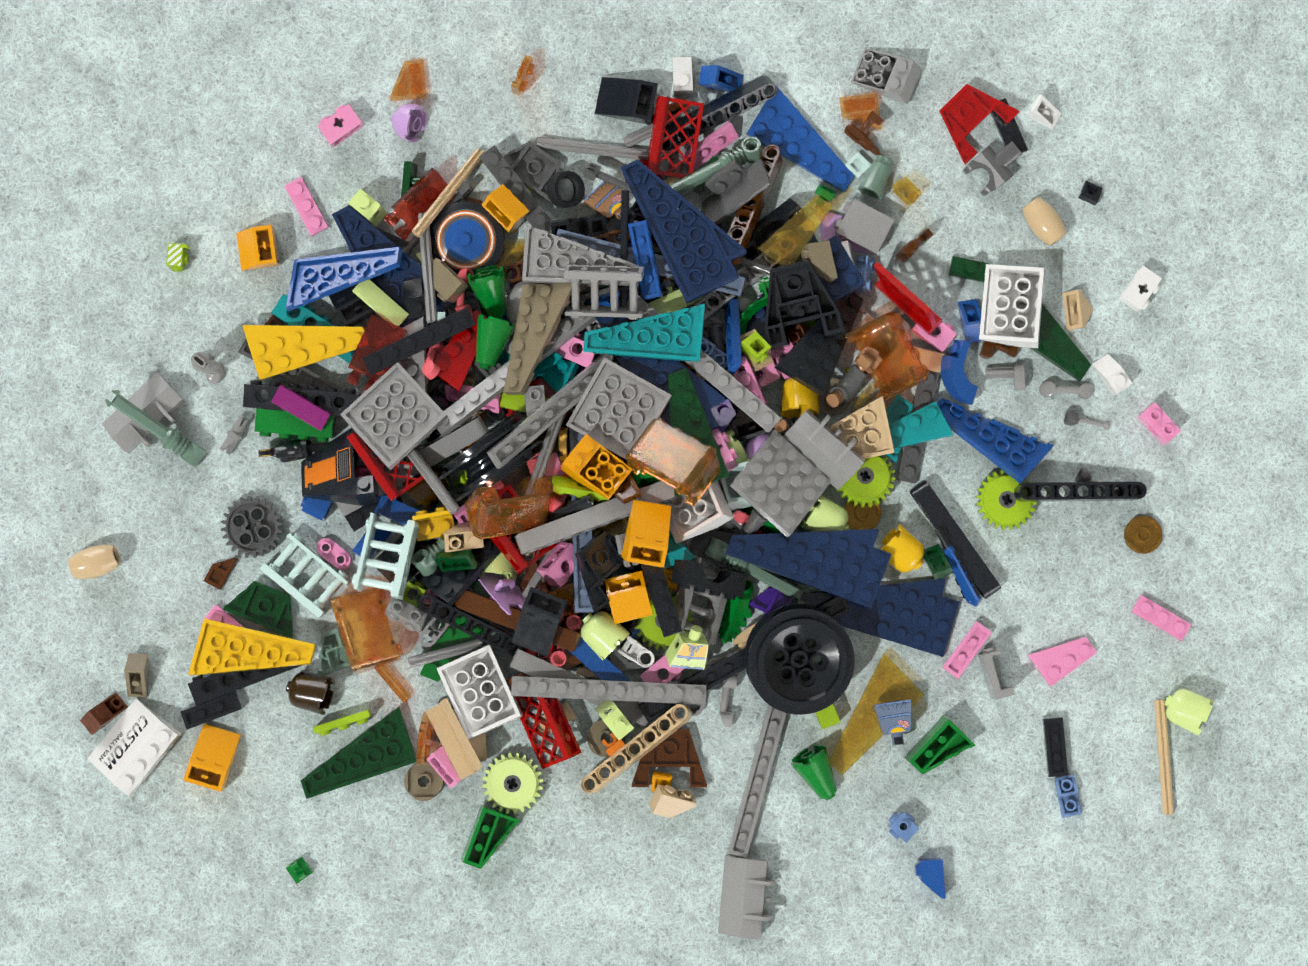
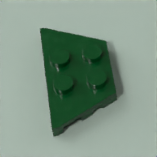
M253 581L223 608L225 611L287 637H293L291 595L267 585Z

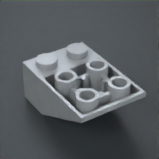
M865 48L851 83L891 100L908 104L922 69L913 60Z

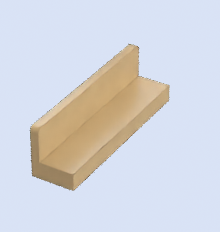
M448 699L440 701L439 705L427 710L426 715L459 779L462 780L480 771L482 765Z

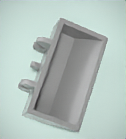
M159 372L128 399V401L161 424L166 419L175 424L177 420L172 414L186 402ZM118 409L102 423L112 439L126 453L130 454L141 443L146 447L152 446L151 442L147 439L151 432Z
M806 409L783 437L831 480L830 484L839 490L863 465L865 458L852 448L857 442L855 437L847 444L839 437V434L842 432L840 429L834 432L826 425L831 416L827 415L821 421L811 411Z
M725 855L718 933L740 938L760 939L762 921H773L772 915L763 914L764 902H771V898L764 897L765 885L776 886L775 880L766 879V859Z

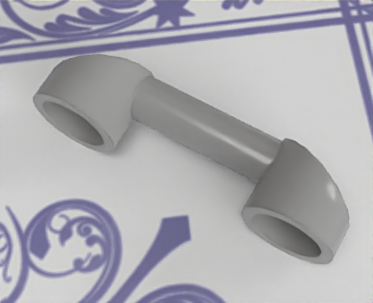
M1046 381L1040 385L1039 392L1044 397H1050L1054 393L1078 394L1080 398L1088 399L1093 394V388L1088 383L1080 386L1055 385L1051 381Z
M737 674L725 680L722 686L719 712L725 727H732L733 712H727L730 689H736Z

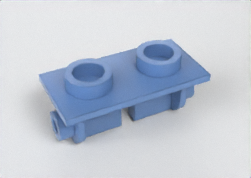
M868 255L866 257L858 256V259H856L855 267L866 284L854 292L857 295H861L862 292V294L869 296L870 291L873 289L871 277L875 271L873 266L875 261Z

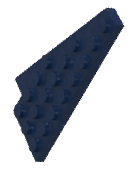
M638 159L620 168L645 220H648L649 228L686 304L739 279L731 261L747 254L744 247Z
M349 205L332 214L351 253L399 247ZM402 250L400 267L369 280L409 314L406 300L403 299V281L418 278L423 280L422 266ZM435 290L437 312H445L446 318L448 314L445 307L453 303L441 300L437 296L439 292ZM408 315L397 329H394L388 322L387 324L391 332L394 333L420 318L410 319Z

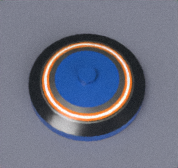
M458 202L449 205L436 216L430 226L433 260L437 258L444 261L457 275L462 269L470 268L473 274H476L477 269L496 266L503 254L505 246L503 227L480 204Z

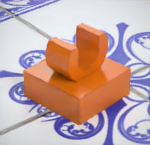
M613 733L610 734L613 738L612 743H607L605 739L602 740V743L608 747L605 751L610 757L625 745L622 739L617 740Z

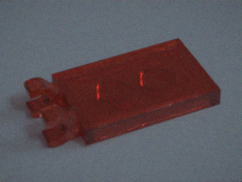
M431 168L391 206L394 212L387 214L383 220L393 228L402 219L405 225L398 227L395 233L402 240H405L418 223L419 213L427 212L448 184L434 168Z
M371 315L348 366L353 371L349 375L347 382L356 386L361 374L370 377L364 390L370 388L391 367L371 376L362 358L404 338L408 331Z

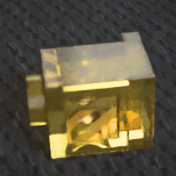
M905 177L902 181L898 179L892 186L894 190L891 194L908 209L923 192ZM907 190L908 195L904 196L901 194V191Z

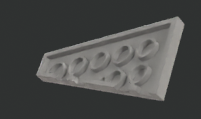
M526 224L523 282L571 283L569 279H564L566 265L639 267V265L615 258L604 252L596 251L585 245ZM581 279L579 284L591 285V282ZM600 280L598 285H610V282L608 280ZM619 281L618 286H629V282Z

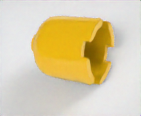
M788 378L782 387L781 416L792 420V417L799 418L806 409L815 416L819 415V395L794 379Z
M898 524V530L893 528L881 541L884 545L880 550L891 553L888 563L898 571L907 573L913 569L918 570L924 563L922 560L925 552L924 546L907 529Z

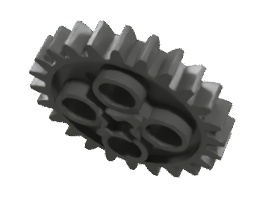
M248 496L247 501L241 497L240 504L234 501V508L227 507L230 513L223 514L227 517V520L221 521V523L226 524V527L221 528V531L226 532L222 538L229 539L226 545H233L231 549L233 552L239 549L238 555L240 556L245 552L246 558H249L250 553H252L253 558H257L258 552L261 556H264V550L271 553L270 546L277 547L274 541H281V538L277 536L278 533H284V531L279 529L284 523L278 522L282 515H276L279 509L275 508L272 510L273 503L271 502L266 505L267 499L264 498L260 502L259 496H256L254 501L251 496ZM257 509H260L263 513L262 518L259 520L254 518V512ZM246 511L249 512L251 522L257 525L254 531L259 539V543H256L253 531L248 530L251 524L246 516ZM242 516L245 522L242 526L238 527L235 521L237 517ZM264 527L269 529V535L266 538L260 535V531ZM245 534L251 536V542L247 545L242 542V537Z

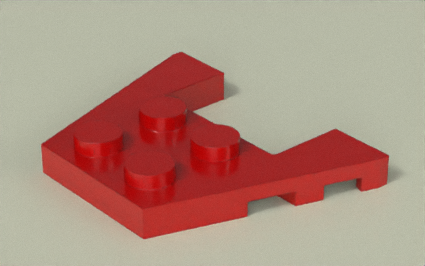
M968 84L939 110L965 165L978 153L965 137L992 111H995L1006 124L1020 113L1019 110Z

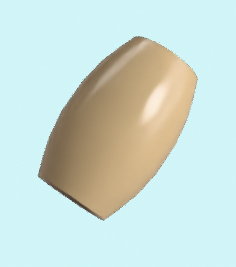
M1037 197L1022 209L1029 228L1047 245L1055 244L1067 234L1059 214L1042 198Z
M97 545L77 552L69 558L68 563L71 574L75 579H91L110 573L120 566L121 561L118 550L114 545Z

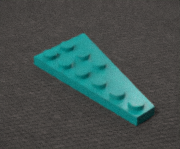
M705 304L585 332L583 352L700 362Z

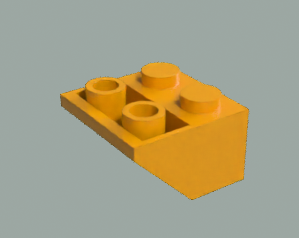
M503 184L490 193L482 204L510 233H514L529 213L526 206Z
M272 225L252 227L236 233L241 271L280 266L275 228Z
M642 571L604 580L615 624L653 615Z

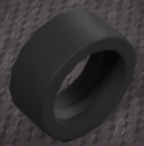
M563 171L555 173L547 183L548 198L557 207L568 208L576 206L584 197V182L575 172ZM563 178L569 179L574 188L573 197L568 201L563 200L558 193V183Z

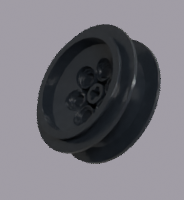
M513 416L442 467H447L449 471L439 477L440 480L450 473L467 472L466 477L468 479L463 488L464 493L455 499L456 502L465 496L469 498L466 502H470L540 452V450L535 451L534 447L544 441L542 438L532 445H527L502 468H496L487 454L493 446L522 423L527 416L517 423L513 420L516 416Z
M788 604L770 611L755 624L746 642L744 664L751 684L767 704L788 714L805 715L829 707L843 695L853 676L855 655L847 632L829 613L808 604ZM789 636H795V641L793 643H786V640ZM808 638H814V643L811 646L805 645ZM777 651H783L781 658H774ZM796 654H800V660L798 661L795 659ZM815 656H821L819 663H812ZM789 668V675L782 676V670ZM803 671H809L807 678H800Z

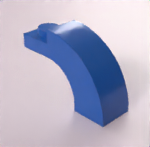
M954 340L950 348V356H942V381L947 392L956 401L962 404L973 405L978 386L970 383L964 372V363L970 342Z

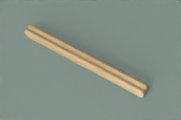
M477 148L416 224L412 230L415 236L421 237L481 161L479 156L484 153L481 149Z
M1155 700L1163 814L1171 815L1174 814L1166 706L1164 705L1165 700Z

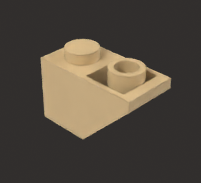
M477 521L459 523L444 532L445 552L484 547L483 529Z
M659 784L649 802L653 814L668 818L692 809L697 804L690 791H681L670 785L663 786Z

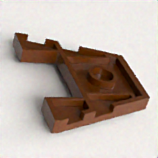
M689 729L676 730L642 757L632 781V787H649V767H690L689 787L707 788ZM653 732L648 734V741L651 743L655 740Z

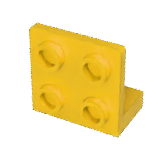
M446 507L436 508L434 513H428L427 510L418 511L416 516H412V520L420 524L417 541L435 539L439 536L443 537L444 532L454 527L453 515L449 513Z

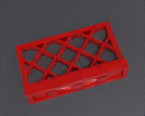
M657 96L646 167L653 173L684 178L693 173L704 103ZM669 102H675L681 108L673 116L668 110ZM691 105L699 106L698 115L691 119L686 109ZM684 112L689 121L680 127L675 117ZM673 120L678 129L669 135L665 127L669 121ZM691 123L695 128V133L688 138L682 129ZM681 131L686 140L677 146L671 137ZM670 139L675 148L666 154L662 145ZM688 142L692 147V152L685 157L679 148ZM677 150L683 159L674 165L668 156ZM666 158L672 167L667 171H660L659 164ZM684 161L689 166L688 175L680 174L676 168Z
M876 262L873 266L879 281L874 284L875 287L930 335L942 323V319L880 263Z
M356 432L347 436L349 442L392 502L424 480L422 476L419 478L410 477L411 468L414 466L411 461L410 463L401 461L398 463L409 465L408 476L396 475L398 464L395 466L394 474L386 473L383 469L384 463L382 462V465L379 464L377 460L381 459L374 457L372 454L373 450L367 447L366 443ZM396 477L407 479L406 487L400 491L395 487Z
M510 484L482 504H479L471 512L518 575L557 546L553 544L546 549L534 551L533 558L528 562L521 555V552L517 549L519 548L518 544H513L511 541V534L518 535L525 532L526 523L534 524L535 527L541 526V524ZM508 491L512 495V503L502 502V495ZM490 503L497 504V514L489 513L486 506ZM501 505L512 507L511 516L500 515ZM514 508H521L525 512L524 519L513 517ZM499 518L510 520L509 529L500 527ZM513 521L523 522L522 532L512 530Z
M515 697L523 714L520 720L542 769L582 753L558 698L537 697L538 703L533 700V697ZM519 699L527 702L526 709L522 707ZM531 705L538 708L537 714L530 712ZM542 711L544 712L547 721L541 718ZM529 717L535 720L534 726L530 725ZM539 723L545 725L544 732L538 729ZM550 729L552 730L555 739L548 735ZM536 735L543 738L541 744L537 742ZM547 740L553 743L552 750L546 747ZM557 747H559L562 756L556 753ZM544 752L551 755L548 763L544 758Z

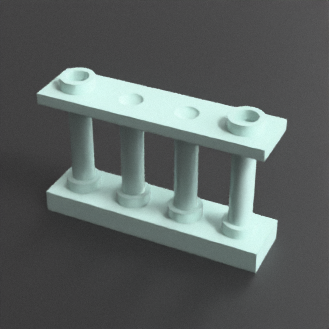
M370 513V517L367 518L365 523L367 531L357 574H354L352 579L353 588L362 592L363 585L389 590L390 596L403 600L420 524L413 520H408L407 525L405 524L404 526L378 521L379 516L375 513ZM376 529L402 533L404 536L403 543L398 545L374 540ZM372 548L398 552L400 555L398 562L395 564L369 558ZM367 567L394 571V581L390 583L365 578Z
M289 533L287 537L292 540L274 563L269 565L264 563L260 570L314 615L321 618L326 613L323 610L324 603L342 582L345 585L350 584L347 580L349 576L342 570L337 572L303 544L305 540L300 535ZM297 546L301 547L307 553L289 575L283 577L278 573L280 566ZM314 558L321 566L303 588L297 589L293 585L295 583L294 579L309 561ZM328 570L336 578L319 599H315L313 602L308 598L309 591Z

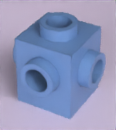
M901 811L899 813L895 812L888 820L890 822L888 826L891 828L889 832L896 839L900 837L906 843L919 830L913 823L915 819L908 812L905 814ZM904 823L905 826L900 829V824Z

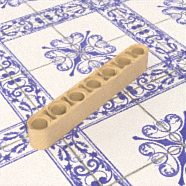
M682 704L673 706L585 776L581 781L582 790L591 794L600 792L687 723L692 717L691 709ZM683 708L685 710V716L680 719L678 717V711L679 709ZM668 720L670 722V728L665 731L663 729V723L664 721ZM653 732L655 740L650 743L648 741V734ZM635 744H638L640 746V751L638 754H634L633 752V746ZM620 756H623L625 758V763L623 766H620L618 764V758ZM605 768H608L610 770V775L608 778H605L603 776V771ZM590 780L595 782V787L592 790L588 787Z

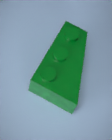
M942 716L904 758L923 775L943 764L944 761L956 757L964 750L976 745L948 718Z
M481 805L461 857L462 862L482 869L497 847L505 840L508 833L520 820L515 816Z

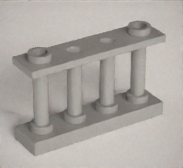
M566 265L564 279L571 281L572 305L567 306L565 316H571L572 318H580L582 316L628 317L631 320L642 318L645 307H638L637 282L643 279L644 267ZM581 279L591 282V306L580 305L579 281ZM608 280L610 282V306H599L598 281ZM619 281L629 282L630 307L618 306Z
M696 557L694 560L689 561L701 563L702 558ZM703 567L705 576L711 579H715L720 570L732 571L730 569L717 568L715 572ZM690 587V590L679 588L675 609L682 631L684 629L690 631L693 624L686 622L688 611L704 616L701 626L702 633L705 635L708 645H715L727 599H724L722 594H720V597L711 596L709 591H705V593L695 592L709 598L705 609L691 603L694 588Z

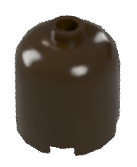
M435 465L430 467L438 478L446 473L444 468L440 470ZM419 473L418 475L414 476L413 478H419V477L422 476V475ZM449 474L440 480L448 492L451 489L448 480ZM425 479L408 490V493L419 506L422 504L425 506L422 509L423 511H430L440 502V499ZM405 481L404 483H402V485H403L404 487H406V482H407V481Z
M308 672L297 673L292 681H288L286 686L289 701L297 708L325 715L324 709H329L334 691L330 689L331 684H335V680L331 677Z

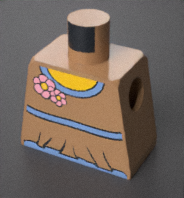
M603 181L584 199L586 206L597 214L606 215L607 221H610L614 216L617 219L621 218L620 188Z

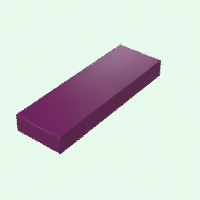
M283 385L279 386L271 401L320 431L323 430L331 416V413Z

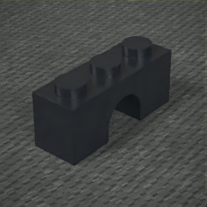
M601 214L545 222V231L553 235H557L558 229L588 237L608 233L606 215Z

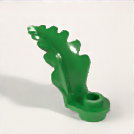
M762 276L760 277L761 281H758L760 293L764 292L765 297L754 301L742 312L740 335L746 333V327L751 317L767 305L769 277L764 278Z
M746 579L744 597H735V600L727 599L722 616L723 621L720 624L721 629L718 631L719 634H722L719 638L722 639L724 644L732 642V638L735 639L737 637L735 633L738 635L741 633L739 626H747L744 618L752 617L749 602L753 593V584L748 579Z

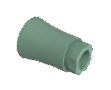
M877 155L864 180L859 185L858 190L871 198L882 199L886 183L892 171L893 161L882 155Z

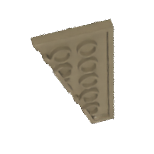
M571 283L522 286L504 388L505 394L525 395L534 376L533 371L537 363L541 362L543 358L544 348L549 345L561 321L560 316L564 307L567 308L570 302L568 299L572 293Z

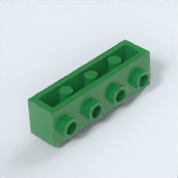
M256 408L254 431L260 432L259 436L271 437V433L279 434L278 438L290 439V435H297L300 440H309V437H317V441L328 442L329 438L334 439L336 416L331 415L323 430L320 431L287 411Z

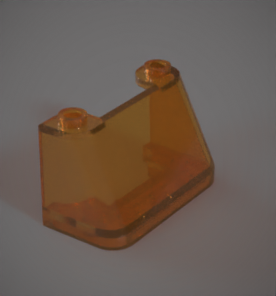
M551 476L541 477L535 481L533 485L535 494L499 500L497 491L492 487L476 488L464 504L473 535L479 539L521 533L546 524L553 493Z
M371 587L363 589L362 592L355 591L330 598L350 667L357 674L402 660L403 650L401 644H397L394 640L387 615H385L383 604L386 594L384 589Z

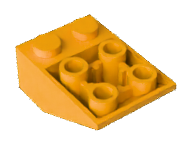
M587 434L584 435L564 460L560 468L572 479L608 500L633 470Z
M633 499L621 554L625 561L664 568L668 550L671 506Z
M204 724L189 760L183 781L219 792L224 791L241 734Z

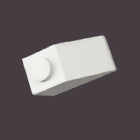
M672 57L673 95H692L691 57Z
M1109 354L1092 364L1112 396L1133 384L1123 368Z

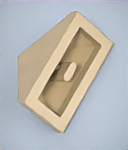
M1081 290L1064 292L1063 301L1067 331L1085 328L1093 307Z

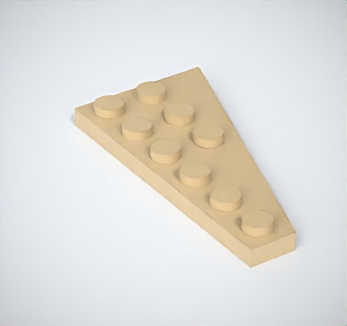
M883 396L829 426L834 432L840 429L842 432L839 434V437L847 444L855 437L857 442L852 448L865 459L895 453Z

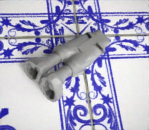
M198 352L192 355L191 363L193 368L198 372L207 374L208 382L217 384L222 381L225 370L220 361H215L213 355L205 352Z

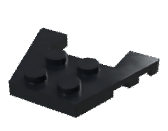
M606 530L601 531L575 553L594 612H598L610 602L599 584L619 568L624 561L621 554L619 555L615 537ZM630 562L631 566L627 567L631 573L643 572L639 563L638 565H633Z

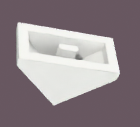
M1039 94L1027 117L1053 130L1061 112L1043 95Z

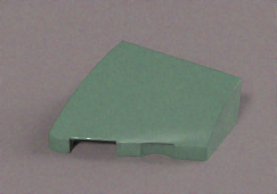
M336 628L321 634L322 649L319 658H322L321 670H318V675L323 676L356 664L345 628Z

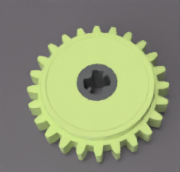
M509 752L508 757L501 754V760L497 757L494 758L496 763H489L488 765L491 769H485L484 771L488 776L482 777L486 781V784H483L482 787L487 788L484 795L489 794L490 796L487 801L493 800L494 804L492 807L500 806V812L505 808L506 814H509L510 810L517 814V809H520L523 813L525 806L530 809L531 802L537 803L535 796H541L538 790L543 789V786H540L539 783L544 780L538 777L542 774V771H536L538 764L533 766L531 764L533 759L527 761V755L520 758L518 752L515 757ZM512 778H515L518 786L510 788L508 779L512 780Z

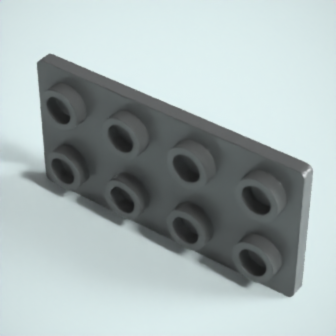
M734 159L705 180L706 187L714 194L701 203L704 214L712 222L719 224L723 219L771 185L764 162L759 159L745 170Z

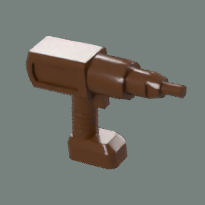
M872 110L860 129L853 123L845 127L844 133L853 141L875 155H882L880 150L874 145V142L868 137L870 134L868 130L873 122L877 125H882L885 121Z
M926 228L917 239L911 240L896 253V256L902 263L906 262L921 244L927 242L933 236V233L929 228Z
M983 340L979 356L984 359H990L993 356L994 349H997L1015 358L1018 347L1011 345L1009 347L1004 344Z

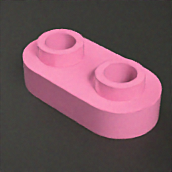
M329 538L321 539L318 542V554L331 565L340 570L350 566V554ZM325 544H328L330 547L328 551L323 550ZM343 556L344 562L340 564L338 558Z

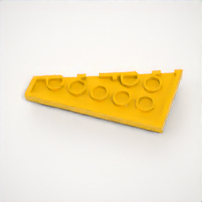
M242 325L259 380L370 346L364 327Z
M203 619L188 675L308 665L312 663L316 645Z

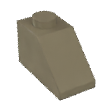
M829 240L809 243L802 248V260H808L819 277L828 283L838 278Z
M437 258L433 260L434 289L439 292L437 296L444 302L450 301L455 303L468 288V285L444 261Z
M128 654L124 669L128 697L147 698L150 668L148 654Z

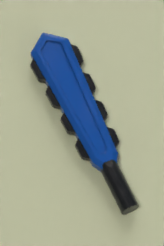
M939 527L935 532L944 548L945 557L955 575V581L961 588L960 592L967 603L977 607L981 600L980 592L974 586L972 577L966 571V566L961 562L960 555L950 545L942 527Z

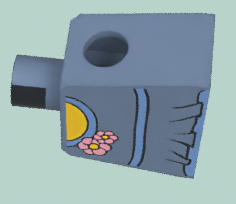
M911 699L874 704L873 708L882 734H891L893 745L904 744L903 732L911 731Z

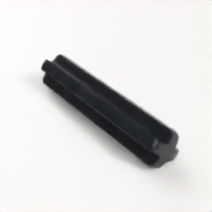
M587 495L546 515L545 522L549 523L587 509L595 504L594 498L591 495Z

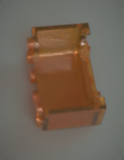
M893 311L883 314L845 334L849 343L854 342L857 345L855 347L856 351L859 350L861 353L865 346H868L879 352L878 355L881 357L882 362L871 375L876 383L874 385L875 389L879 388V393L875 396L876 398L883 396L884 402L926 381L929 375L927 367L922 365L919 359V351L911 343L910 333L907 330L905 331L902 325L903 320L900 314H896Z
M660 418L652 419L626 454L627 464L633 469V473L638 474L641 471L642 474H645L647 472L676 488V493L679 495L681 493L686 495L687 499L685 501L692 506H695L720 471L716 450L713 447L701 444L693 436L688 437L679 428L668 426Z

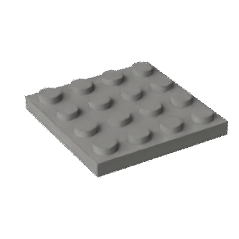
M604 357L566 426L582 435H589L603 447L634 464L672 395Z
M398 362L340 414L390 470L448 418Z
M773 430L730 486L786 537H789L830 484L831 480L780 433Z

